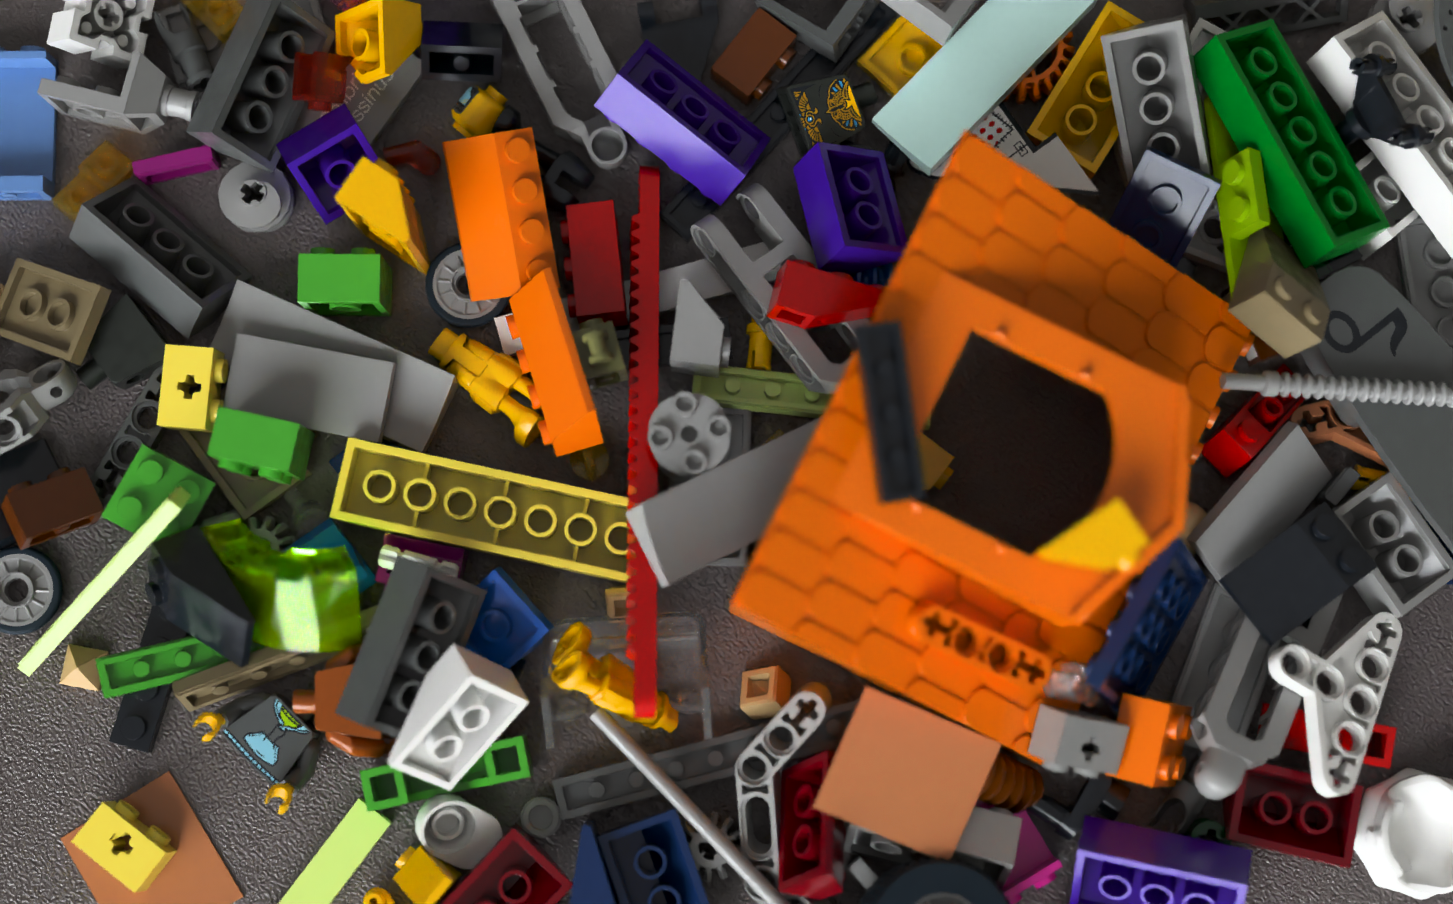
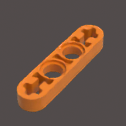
M929 602L918 603L908 615V630L916 639L1027 689L1038 690L1043 688L1051 678L1052 664L1043 653L942 606ZM929 617L933 621L945 625L943 633L924 625L925 618ZM968 627L971 631V642L968 647L959 650L956 646V635L962 628ZM997 643H1002L1005 648L1004 658L999 664L992 665L989 658L990 650ZM1018 660L1035 667L1034 674L1031 675L1015 667Z

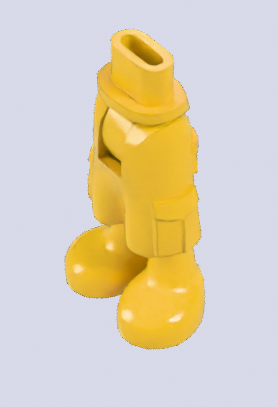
M447 327L443 329L430 346L428 353L440 361L439 367L456 376L458 384L470 393V397L476 404L491 415L502 411L514 425V439L517 444L524 448L530 446L540 434L537 422L545 419L536 411L519 403L510 394L513 391H518L530 400L526 386L534 384V381L526 377L527 373H522L519 361L512 358V356L502 352L498 353L477 340L469 339L465 333L459 336Z
M582 622L572 624L563 634L554 651L552 663L557 666L551 673L552 681L566 690L574 689L588 694L587 698L593 701L594 704L618 714L631 723H641L643 726L651 729L661 727L667 732L672 733L678 725L679 716L678 707L669 702V696L663 691L658 692L656 686L655 718H634V671L629 665L624 664L610 653L596 659L588 651L592 641L591 629Z

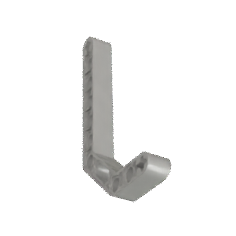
M818 682L805 683L794 693L748 744L736 761L735 766L741 852L759 871L764 870L772 874L775 883L771 884L777 890L781 806L780 767L819 726L831 708V693L826 686ZM814 699L818 703L817 706L813 707L802 720L797 714L806 702ZM782 726L789 729L793 735V741L783 742L779 740L774 731L775 727ZM757 756L761 758L766 764V770L756 771L749 764L748 757ZM752 797H762L769 805L772 843L763 844L755 838ZM744 880L745 889L750 897L758 904H767ZM780 892L786 900L795 898L802 901L803 904H832L826 898L816 900Z

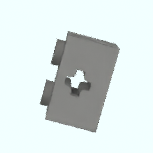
M1040 704L1027 753L1043 759L1042 766L1056 772L1067 773L1068 767H1073L1075 773L1091 778H1098L1099 772L1117 775L1130 726L1102 715Z

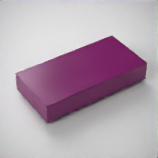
M207 145L132 162L134 175L146 185L218 170L222 167L219 153Z

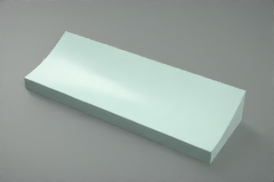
M987 0L872 118V123L924 173L930 176L955 150L964 130L972 133L1093 9L1097 0Z

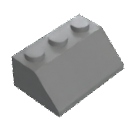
M1390 471L1342 499L1337 506L1331 507L1378 565L1376 569L1353 585L1372 614L1388 612L1393 614L1395 618L1401 617L1453 579V559Z

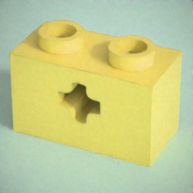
M165 344L157 417L158 426L172 430L212 433L218 406L223 407L224 401L220 399L221 385L226 383L229 372L228 361L224 359L225 353L209 347ZM197 384L201 385L200 392H194L193 395L189 394L190 387H195Z
M119 800L118 803L116 801H105L100 804L71 842L134 893L145 891L177 850L168 844L171 838L163 830L154 825L148 828L139 821L137 817L140 813L132 805L123 800ZM130 835L129 845L133 849L124 851L123 848L126 842L121 837Z

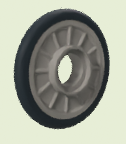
M457 243L447 247L435 257L426 275L425 290L430 306L441 319L458 327H479L493 321L506 308L510 297L471 302L470 295H464L458 290L460 278L466 275L461 245Z
M19 546L0 550V632L12 635L34 632L46 625L56 614L63 595L61 574L55 563L46 554L37 549L28 547L20 550ZM16 579L24 580L29 588L26 598L19 602L13 601L8 593L10 584Z

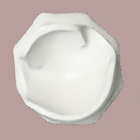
M1405 768L1390 778L1365 790L1360 806L1354 850L1377 886L1421 900L1436 894H1446L1453 891V779L1429 774L1413 768Z

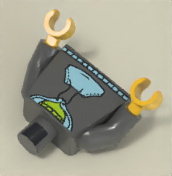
M263 691L238 697L215 710L214 713H202L193 724V727H196L199 723L205 722L211 726L212 731L201 739L206 742L211 741L220 728H225L220 734L272 786L267 792L265 804L269 803V800L275 796L281 797L284 800L279 807V814H284L288 810L292 796H296L315 774L320 753V745L317 739L320 737L321 732L317 731L315 726L309 721L314 714H295L292 703L282 693L271 695Z

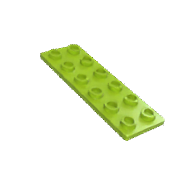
M1207 97L1203 101L1206 116L1205 122L1208 130L1214 177L1222 180L1216 196L1226 258L1225 264L1232 297L1249 236L1266 226L1283 240L1284 236L1282 227L1267 201L1260 151L1248 147L1239 152L1210 98Z

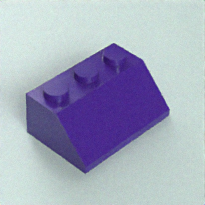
M818 141L793 167L818 269L826 272H843L852 275L901 260L908 242L884 153L882 151Z

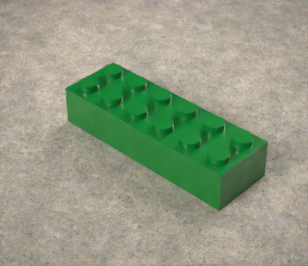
M1273 19L1215 35L1193 56L1197 77L1239 152L1248 147L1260 151L1268 204L1305 269L1359 249L1390 227L1388 220Z

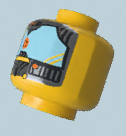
M490 84L485 90L479 86H471L452 108L451 115L455 120L452 126L466 138L491 134L496 120L505 109L503 105L508 99Z

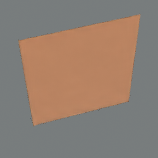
M865 686L813 804V808L937 859L945 857V859L949 860L954 854L1002 744Z
M170 771L123 799V801L132 805L140 813L137 817L139 821L148 828L154 825L168 834L171 838L168 844L177 850L147 890L134 893L71 842L85 823L60 838L98 904H232L244 897ZM122 836L121 838L126 842L123 850H132L133 848L129 845L131 836Z

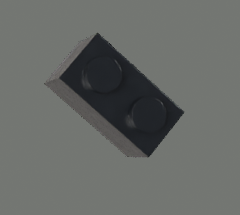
M423 21L421 79L501 83L503 24Z

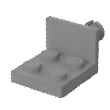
M137 51L132 53L121 95L117 90L97 85L95 90L83 88L79 81L64 76H57L56 81L41 78L37 92L62 115L144 135L165 125L167 117L170 116L190 122L202 97V94L198 91L177 88L158 67L141 52Z

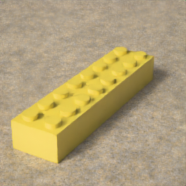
M348 437L329 516L335 521L626 584L629 578L626 575L627 564L630 561L626 559L629 545L627 543L629 528L627 527V517L625 515V512H627V497Z

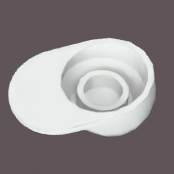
M450 793L438 794L428 799L421 806L415 820V832L425 850L433 856L461 869H472L502 838L501 826L492 814L467 802L462 797Z

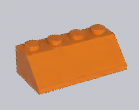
M532 127L442 142L471 302L513 296L541 270L549 267L552 269L557 288H560Z
M551 267L545 268L509 299L513 314L505 317L512 340L520 338L523 349L516 351L522 373L531 372L534 384L526 386L533 410L542 408L545 420L537 422L544 445L552 443L556 457L604 442L596 409Z

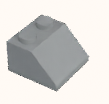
M680 279L670 354L671 372L719 378L720 367L728 368L731 338L724 337V324L691 282L687 279Z

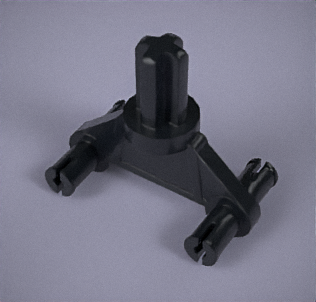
M1367 54L1363 58L1356 57L1350 62L1349 69L1354 70L1351 73L1358 75L1353 106L1347 110L1346 119L1335 126L1345 147H1348L1359 138L1364 140L1376 138L1392 146H1399L1404 149H1416L1422 144H1429L1433 141L1434 132H1430L1432 128L1421 127L1417 123H1406L1382 78L1384 74L1392 75L1396 72L1397 63H1393L1395 59L1385 58L1381 54Z

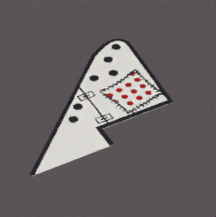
M1003 102L971 133L1019 166H1023L1059 192L1092 196L1100 195L1056 133L1035 147ZM954 151L930 176L924 173L909 157L906 159L907 165L916 174L931 180L940 181Z

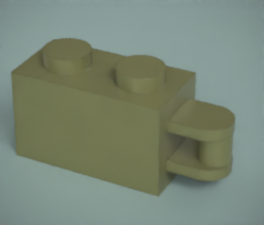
M596 318L579 324L580 330L574 331L572 334L590 391L629 380L612 321L604 323L603 318Z

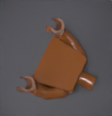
M363 643L350 644L327 660L325 670L315 672V689L294 690L292 697L293 711L295 714H315L316 730L325 732L328 742L351 756L371 758L383 756L388 760L392 746L398 737L368 728L335 713Z

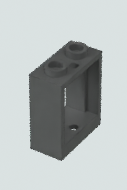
M755 0L757 9L760 7L796 34V40L837 63L880 3V0H847L827 29L823 30L777 3L779 0Z

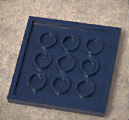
M1174 538L1148 563L1149 566L1142 578H1136L1127 592L1126 600L1128 604L1121 616L1116 615L1112 619L1106 631V638L1108 640L1101 653L1096 652L1091 657L1086 667L1085 674L1088 677L1085 682L1117 713L1119 712L1123 693L1146 696L1208 582V579L1180 538Z

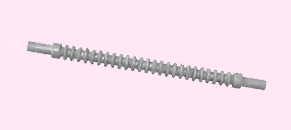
M1267 370L1263 371L1261 375L1223 372L1220 377L1221 389L1260 391L1261 395L1267 397H1275L1278 393L1282 397H1287L1290 393L1293 398H1298L1302 394L1305 399H1308L1313 394L1317 400L1321 399L1324 395L1327 400H1332L1335 396L1339 401L1344 400L1346 397L1351 402L1358 398L1360 402H1365L1369 399L1370 402L1376 403L1380 399L1384 404L1391 400L1394 404H1399L1402 401L1405 405H1409L1413 401L1417 406L1422 405L1424 402L1427 406H1432L1435 403L1438 407H1442L1445 404L1450 408L1453 407V382L1449 383L1448 386L1444 382H1439L1436 385L1433 381L1424 384L1421 380L1415 383L1411 380H1406L1402 383L1400 379H1395L1391 382L1388 378L1380 382L1376 377L1370 381L1368 378L1362 377L1358 381L1355 376H1351L1347 380L1343 375L1335 379L1333 375H1328L1324 378L1323 375L1317 374L1313 378L1310 373L1305 374L1302 378L1300 373H1294L1291 377L1288 372H1283L1280 376L1277 371Z

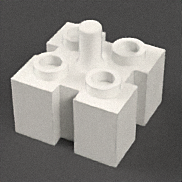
M63 0L65 1L64 10L53 13L46 44L73 54L92 51L90 60L119 70L129 67L133 51L141 52L144 55L147 34L139 32L141 22L151 20L155 0Z

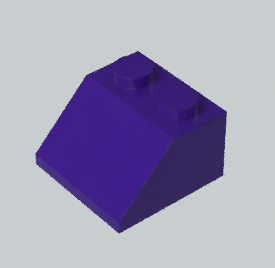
M345 103L276 144L286 165L326 225L345 214V211L334 197L362 156L373 163L378 158Z

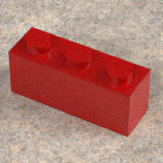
M614 200L566 205L567 220L560 221L563 245H570L571 256L564 257L566 280H573L574 293L567 294L570 318L577 317L579 324L591 319L603 318L604 323L612 321L614 327L629 325L618 219Z

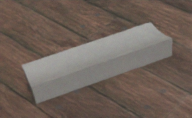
M238 279L223 319L209 347L225 353L224 359L228 361L229 370L237 333L397 363L383 439L407 450L424 454L459 387L456 376L452 373Z
M823 416L625 512L662 588L764 536Z

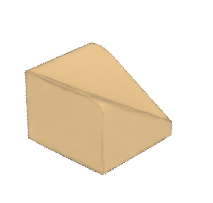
M779 665L743 671L739 708L753 720L774 717L790 699V676Z

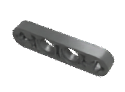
M163 365L158 367L150 376L91 478L93 487L102 505L107 506L113 496L108 494L104 498L105 490L101 488L104 481L111 482L117 474L116 471L110 470L111 465L114 464L116 467L126 471L130 464L123 463L120 458L122 446L128 442H135L139 448L145 443L156 449L167 431V428L158 425L153 429H145L140 423L141 413L145 409L150 407L159 408V402L150 398L153 393L160 397ZM121 474L118 475L114 482L116 488L124 477Z

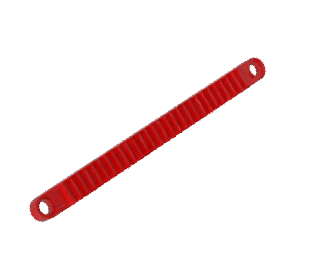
M639 165L638 214L631 216L629 452L627 459L629 464L627 495L629 497L627 511L658 495V461L654 457L648 442V427L651 416L658 407L660 167ZM627 519V527L629 528L627 543L629 545L626 559L630 561H628L626 575L629 576L626 591L630 594L627 595L626 608L630 610L627 611L626 624L630 627L626 631V641L630 643L627 644L625 657L634 661L633 715L634 718H655L657 685V577Z

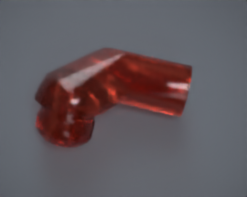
M419 140L383 148L385 161L391 166L408 162L422 174L428 176L435 174L441 165V159L437 152Z

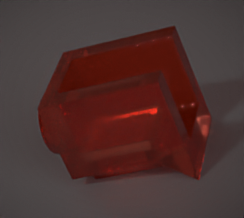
M314 51L313 54L295 52L292 100L308 102V110L331 112L332 104H343L347 71L345 70L355 57Z

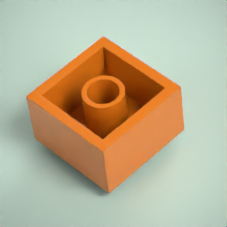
M1123 693L1117 722L1128 725L1130 728L1117 775L1105 773V775L1150 787H1175L1176 780L1180 781L1185 772L1186 757L1182 756L1185 740H1190L1192 736L1190 723L1193 716H1190L1192 707L1149 696Z

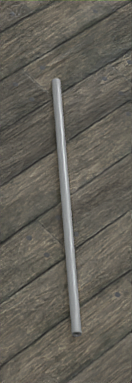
M603 707L597 709L589 717L767 904H790Z

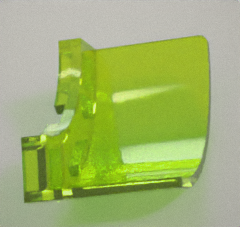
M241 518L200 527L255 619L253 642L280 650L309 653L341 651L351 644L362 643L357 569L345 546L326 549H298L290 547L288 552L284 553L271 549V542L254 534Z

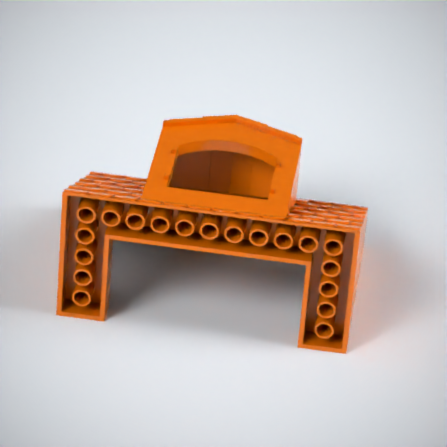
M964 130L869 324L901 321L917 438H919L971 331L1104 395L1112 426L1111 463L1102 492L1085 518L1110 501L1119 498L1150 542L1139 550L1144 557L1122 572L1117 566L1104 571L1042 559L1039 553L1028 556L917 500L878 505L857 353L855 350L731 601L729 612L945 720L1002 744L1001 748L1031 763L1042 765L1043 759L1027 753L1040 704L1079 711L1081 701L1076 698L1083 684L1089 686L1085 682L1088 677L1085 674L1086 667L1091 657L1096 652H1099L1101 647L1104 648L1108 640L1106 638V631L1118 610L1123 612L1128 604L1126 600L1127 592L1135 574L1142 575L1148 563L1184 530L1189 465L1193 466L1203 449L1204 444L1199 442V439L1205 427L1211 429L1220 413L1221 407L1217 406L1216 403L1221 393H1228L1230 390L1221 389V374L1223 372L1238 373L1233 367L1239 356H1246L1253 344L1255 335L1251 334V330L1228 311L1230 303L1220 299L1186 274H1182L1086 208L1079 206L979 137H975ZM929 602L942 606L1043 653L1052 664L1051 678L1043 688L1038 690H1031L1014 684L916 639L908 630V615L918 603ZM926 617L923 623L928 628L943 633L945 625L933 621L929 617ZM968 627L962 628L956 635L955 641L959 650L965 649L971 642L972 636ZM997 643L990 650L989 658L992 665L999 664L1004 658L1005 648L1002 643ZM1018 660L1015 666L1031 675L1035 672V667Z

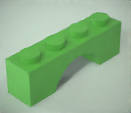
M527 735L494 741L450 791L390 767L389 764L360 771L367 812L431 798L438 794L454 793L535 775Z

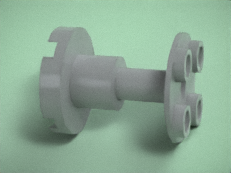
M680 392L673 397L667 398L655 409L649 421L648 442L654 457L658 461L660 471L669 479L682 484L728 462L731 454V425L723 408L710 397L700 393Z

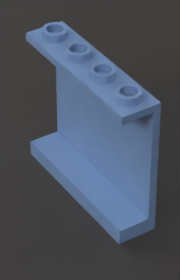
M22 46L20 51H6L0 47V200H55L57 110L37 92L41 78L56 81L58 61L45 51L44 48L39 46Z

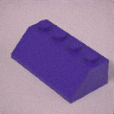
M647 39L617 73L594 104L609 121L619 125L634 137L639 145L653 152L672 171L682 175L697 187L701 194L712 199L719 206L724 203L744 179L771 140L769 136Z
M1085 815L1077 849L1070 904H1244L1253 850Z

